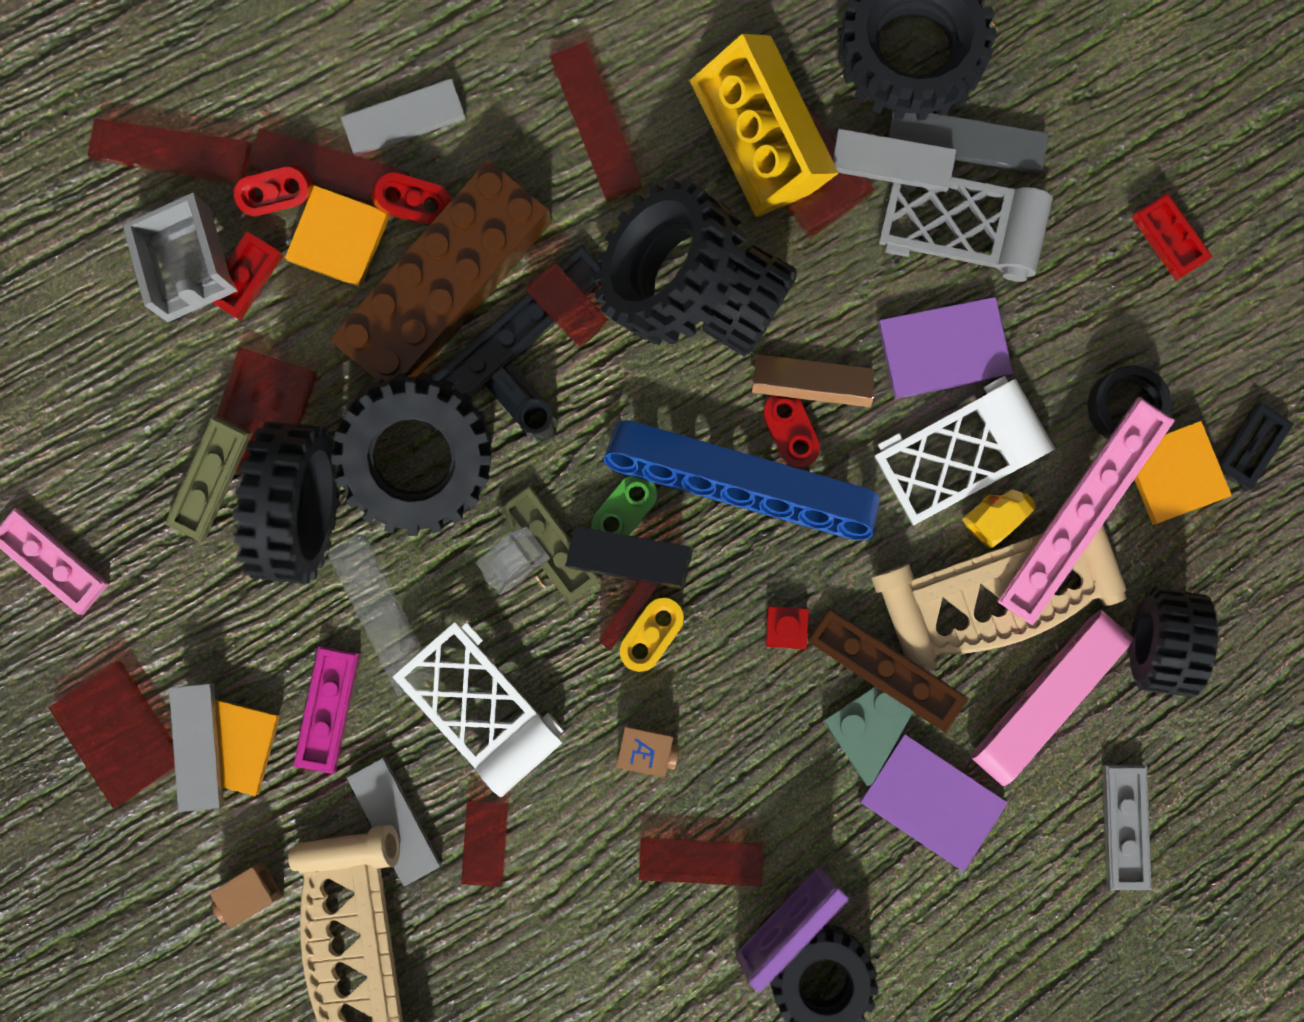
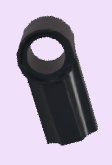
M512 363L507 367L501 368L491 377L486 387L519 424L527 436L533 440L544 441L555 434L558 427V419L554 411ZM540 411L547 413V421L544 426L539 429L529 428L528 421L532 414Z

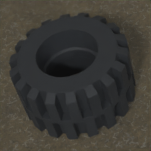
M756 244L745 250V262L736 264L734 272L739 274L740 278L737 285L729 284L724 294L730 298L726 305L723 306L718 303L711 311L714 319L708 325L703 322L704 333L742 356H746L753 351L797 276L796 268Z
M1151 588L1138 606L1131 630L1133 641L1130 644L1129 653L1134 682L1139 689L1144 691L1196 697L1205 688L1213 671L1217 656L1219 631L1215 607L1210 597L1204 594Z
M825 924L770 982L780 1014L785 1021L789 1020L790 1022H867L864 1014L866 1011L873 1012L876 1006L873 1001V995L878 996L879 986L875 981V978L878 977L876 969L860 942L853 935L850 936L846 930L838 926L836 929H833L829 924ZM822 959H830L841 963L846 970L847 976L843 989L836 997L827 1001H813L801 993L799 988L800 977L811 963Z

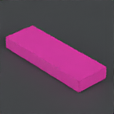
M318 646L293 766L331 774L336 773L360 653Z

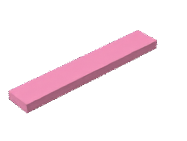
M1136 398L997 599L998 603L1031 625L1035 623L1175 421L1174 419L1142 398Z

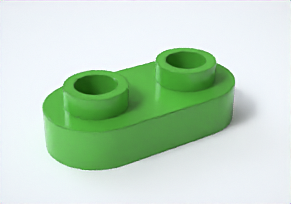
M633 476L626 477L595 513L592 519V529L607 532L604 529V522L608 518H615L619 521V528L612 533L630 536L656 503L657 490L654 483ZM635 487H640L645 492L644 498L638 502L633 501L629 496L631 489Z

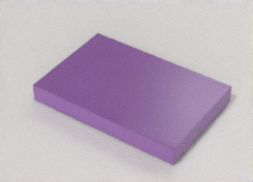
M996 297L883 319L878 322L894 399L998 379L1003 376L1008 377L1013 374Z
M903 733L891 750L875 781L867 787L859 800L860 803L963 872L1007 805L1006 801Z
M820 867L812 872L735 955L749 984L759 993L849 900L830 876Z

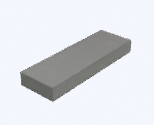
M452 78L341 117L352 151L356 157L466 119Z
M838 129L833 162L839 173L947 192L950 188L956 149Z
M214 683L169 688L178 812L224 807Z
M385 757L347 777L372 827L392 825L395 828L400 842V856L394 869L404 887L442 865Z
M1102 765L1106 888L1109 890H1152L1147 765Z

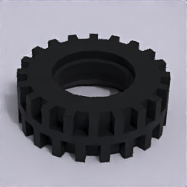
M850 0L839 37L840 49L838 53L839 64L845 65L843 78L846 84L852 82L856 84L855 97L860 102L867 96L875 101L872 111L879 115L884 107L895 110L894 118L903 120L905 113H916L917 121L926 120L928 114L934 111L939 116L947 115L953 104L960 107L966 101L969 93L975 91L994 51L991 50V47L996 38V28H990V23L994 17L992 6L982 8V0ZM909 15L929 19L941 27L949 40L950 53L948 60L940 69L930 74L913 75L899 71L887 63L879 48V34L887 22L896 17Z
M673 179L668 180L666 189H663L658 184L650 187V196L646 199L640 195L633 200L634 208L628 215L623 211L617 218L620 222L619 227L615 233L608 231L605 240L610 242L606 252H599L597 261L602 264V270L594 274V282L602 287L595 293L596 300L604 304L601 311L612 318L611 320L629 331L657 345H661L662 340L669 344L678 343L679 333L690 338L697 334L696 325L702 321L708 325L714 319L711 311L718 303L725 306L730 299L724 294L729 284L737 285L740 275L734 272L736 264L745 262L746 255L745 252L738 248L739 244L746 241L745 233L737 228L741 223L740 219L728 207L691 181L684 180L683 184ZM692 237V243L683 265L672 281L654 295L655 279L661 264L669 252L680 242Z
M400 373L393 379L384 381L382 378L374 382L373 386L365 392L362 391L355 398L349 409H347L333 439L335 446L331 455V463L336 466L337 475L335 482L337 487L343 486L348 495L345 500L350 508L355 505L364 512L362 519L369 524L374 519L385 524L384 531L393 533L395 528L408 529V536H418L420 529L431 528L432 533L442 531L443 524L451 520L456 524L463 519V513L469 507L474 508L479 502V495L483 488H486L489 480L492 440L485 424V416L482 411L478 412L472 404V398L466 392L461 394L453 388L454 383L446 379L444 382L430 379L431 374L421 373L420 377H407V373ZM416 419L430 423L443 433L450 445L452 460L448 473L438 484L427 490L411 492L396 488L383 478L376 466L374 449L378 437L387 427L398 421Z
M266 421L263 423V428L258 427L254 431L255 441H249L247 444L248 457L246 461H241L239 468L242 473L241 483L236 485L235 495L238 496V506L233 511V521H237V531L233 537L234 544L240 545L237 554L238 563H244L242 571L253 579L310 584V579L315 580L318 576V568H323L325 564L324 553L330 550L331 530H335L336 525L334 513L335 507H338L339 498H336V466L331 463L335 441L329 439L331 432L322 426Z

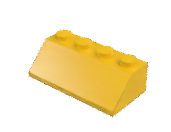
M741 34L689 80L755 217H761L812 194L839 173L770 35Z

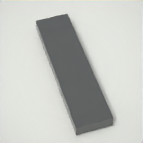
M892 110L888 138L956 149V161L1040 175L1043 171L1049 133L947 115L939 116L936 113H929L927 119L917 121L916 113H905L903 120L894 118L895 110Z

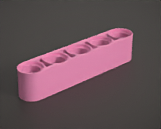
M1103 610L1094 613L982 740L971 758L1002 786L1009 784L1019 775L1127 650L1133 641V637Z

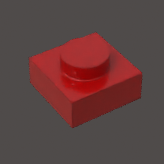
M768 606L765 647L806 650L809 609Z

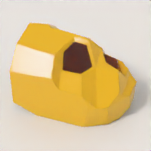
M1012 489L1003 495H987L962 520L982 544L992 548L1018 527L1035 510L1036 505L1027 493L1024 494Z

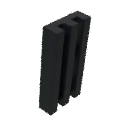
M1261 402L1254 404L1218 460L1222 472L1227 475L1226 478L1231 482L1239 483L1240 487L1245 491L1252 490L1294 423ZM1262 415L1265 416L1261 425L1251 438L1250 442L1242 452L1241 456L1239 457L1233 467L1230 466L1234 457L1242 447L1243 443L1253 430L1254 426L1256 425ZM1273 423L1277 424L1278 428L1247 476L1242 474V471Z

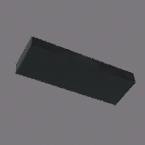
M575 526L566 566L575 570L684 589L693 549L685 545Z

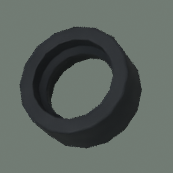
M1130 365L1119 367L1100 378L1091 389L1087 403L1089 419L1096 431L1106 439H1109L1118 426L1107 411L1106 400L1111 389L1122 382L1137 383L1145 389L1150 398L1151 405L1169 416L1172 407L1170 390L1162 377L1149 368Z

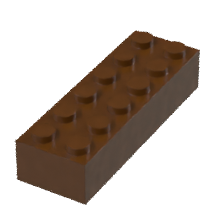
M487 159L329 340L376 381L382 378L384 381L395 378L400 373H407V377H418L552 224L549 209Z

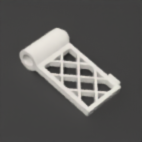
M1003 376L985 386L984 389L987 394L904 440H902L900 434H897L877 445L881 452L874 457L912 526L1055 450L1053 443L1016 379L1008 382L1007 378ZM977 410L985 424L981 439L958 433L962 418ZM956 421L953 431L942 429ZM988 431L995 443L986 441ZM936 432L951 437L945 458L923 452L927 436ZM956 438L979 445L973 466L950 460ZM920 441L918 451L907 448ZM984 446L999 450L1008 466L995 473L979 469L978 465ZM898 452L916 456L910 478L894 474L886 459ZM921 458L943 464L937 486L915 480ZM948 465L971 472L967 487L960 492L942 487ZM976 473L987 476L973 484ZM898 480L908 483L906 492L903 491ZM913 484L935 491L931 507L919 514H916L909 501ZM940 493L952 495L938 503Z
M454 621L397 671L393 678L472 764L492 791L498 796L503 797L563 743L559 735L564 730L551 714L547 713L542 717L478 647L483 639L467 622L460 627ZM453 634L466 647L465 662L440 661L441 645ZM436 650L435 661L425 660ZM470 652L480 663H469ZM417 666L435 667L434 690L416 689L405 676ZM440 667L464 668L463 691L438 690ZM469 669H485L492 675V693L467 691ZM497 682L507 693H496ZM423 695L433 696V706ZM438 696L462 697L461 720L443 719L437 712ZM467 698L492 699L490 721L466 720ZM496 699L514 700L524 712L513 722L495 721ZM451 726H461L460 736ZM465 726L490 728L489 743L477 754L464 742ZM494 728H505L494 738Z

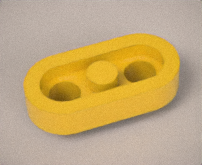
M658 598L649 603L620 646V657L626 667L637 672L647 671L654 667L680 631L684 621L683 611L675 601L668 598ZM667 611L670 613L671 622L669 625L660 626L657 624L655 618L658 612ZM638 643H642L648 648V655L644 659H637L632 653L633 647Z

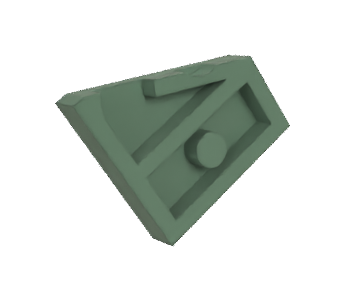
M873 686L824 718L823 721L864 784L868 787L875 781L913 711Z

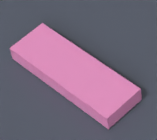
M14 508L0 524V549L78 615H84L109 586L107 581L23 510Z

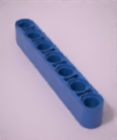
M622 420L617 422L613 428L603 459L604 463L616 472L852 540H867L873 536L880 497L870 489L634 421Z

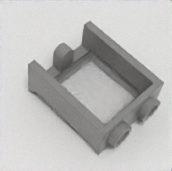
M194 193L177 197L171 203L151 212L142 213L136 219L123 224L144 306L166 322L173 321L238 291L228 271L212 216L214 214L213 210Z

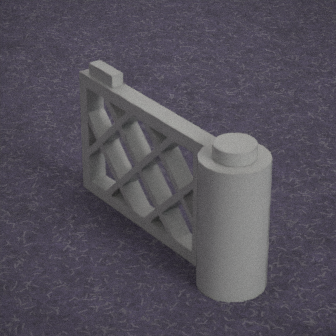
M951 177L950 188L958 190L965 201L947 212L936 196L942 191L923 188L926 194L908 204L900 192L901 184L893 182L879 244L887 245L885 253L909 257L911 250L994 267L1003 272L1005 279L1016 282H1024L1027 280V277L1036 275L1053 196L1050 193L1036 188L1011 189ZM968 192L976 193V195L971 197ZM985 196L1002 198L1001 211L987 220L975 203ZM930 199L941 216L923 227L913 209ZM898 200V202L902 206V209L895 212ZM969 207L980 224L967 233L962 234L951 217ZM905 214L908 215L918 230L907 238L889 235L892 222ZM998 221L995 233L991 225ZM943 222L947 223L957 238L946 246L935 244L927 233ZM985 230L993 242L991 255L974 252L967 239ZM922 236L925 242L916 239ZM961 244L964 250L955 247Z

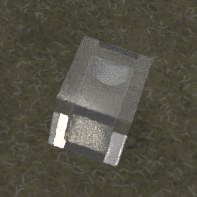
M524 527L506 536L478 560L476 564L483 572L485 581L501 595L521 584L551 558L529 529Z

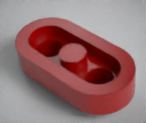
M287 165L242 178L234 188V199L239 209L245 214L260 216L292 208L306 202L312 192L313 181L304 168L298 165ZM291 178L298 182V191H294L290 187ZM255 187L263 192L262 200L255 196Z
M399 173L383 175L376 181L372 189L373 202L381 212L429 226L452 200L448 191L442 186ZM386 189H393L397 193L398 199L396 202H391L386 198ZM425 200H431L435 204L434 213H429L425 210Z
M772 395L764 406L763 419L779 456L785 465L805 469L816 461L820 453L819 440L800 399ZM780 405L788 406L791 410V416L781 418L777 414V407ZM797 441L804 442L807 446V452L803 455L795 453L793 443Z

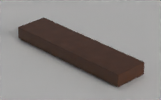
M831 608L828 609L807 640L809 644L945 733H947L969 699L966 695Z

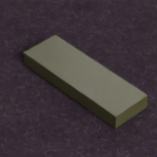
M212 416L165 525L200 542L206 540L247 444L252 437V432L219 416Z
M530 485L497 508L569 604H572L602 581L597 573L570 569L566 566L572 540Z

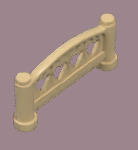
M1104 525L1098 530L1072 568L1081 578L1080 586L1074 590L1066 587L1062 594H1054L1033 625L1007 608L1003 615L998 617L990 615L985 622H979L974 617V610L980 584L999 598L1043 533L915 579L909 564L872 576L871 579L876 593L882 592L904 656L929 671L937 667L935 661L937 656L973 653L1008 646L1053 628L1082 610L1093 600H1101L1103 606L1126 600L1125 591L1127 589ZM942 598L959 609L968 618V624L964 629L956 630L952 628L951 632L945 636H941L936 630Z
M392 825L372 827L368 833L300 842L289 850L288 862L290 868L293 871L302 873L304 878L300 908L301 955L305 981L317 1022H346L341 1012L343 1004H349L372 1017V1022H403L381 868L394 867L400 856L399 837ZM326 879H331L355 893L336 913L330 912L326 906L328 894L324 890ZM332 920H336L361 934V937L343 954H337L332 948L334 936L329 928ZM338 962H343L367 976V979L349 996L342 995L338 990L340 977L336 974L335 970Z

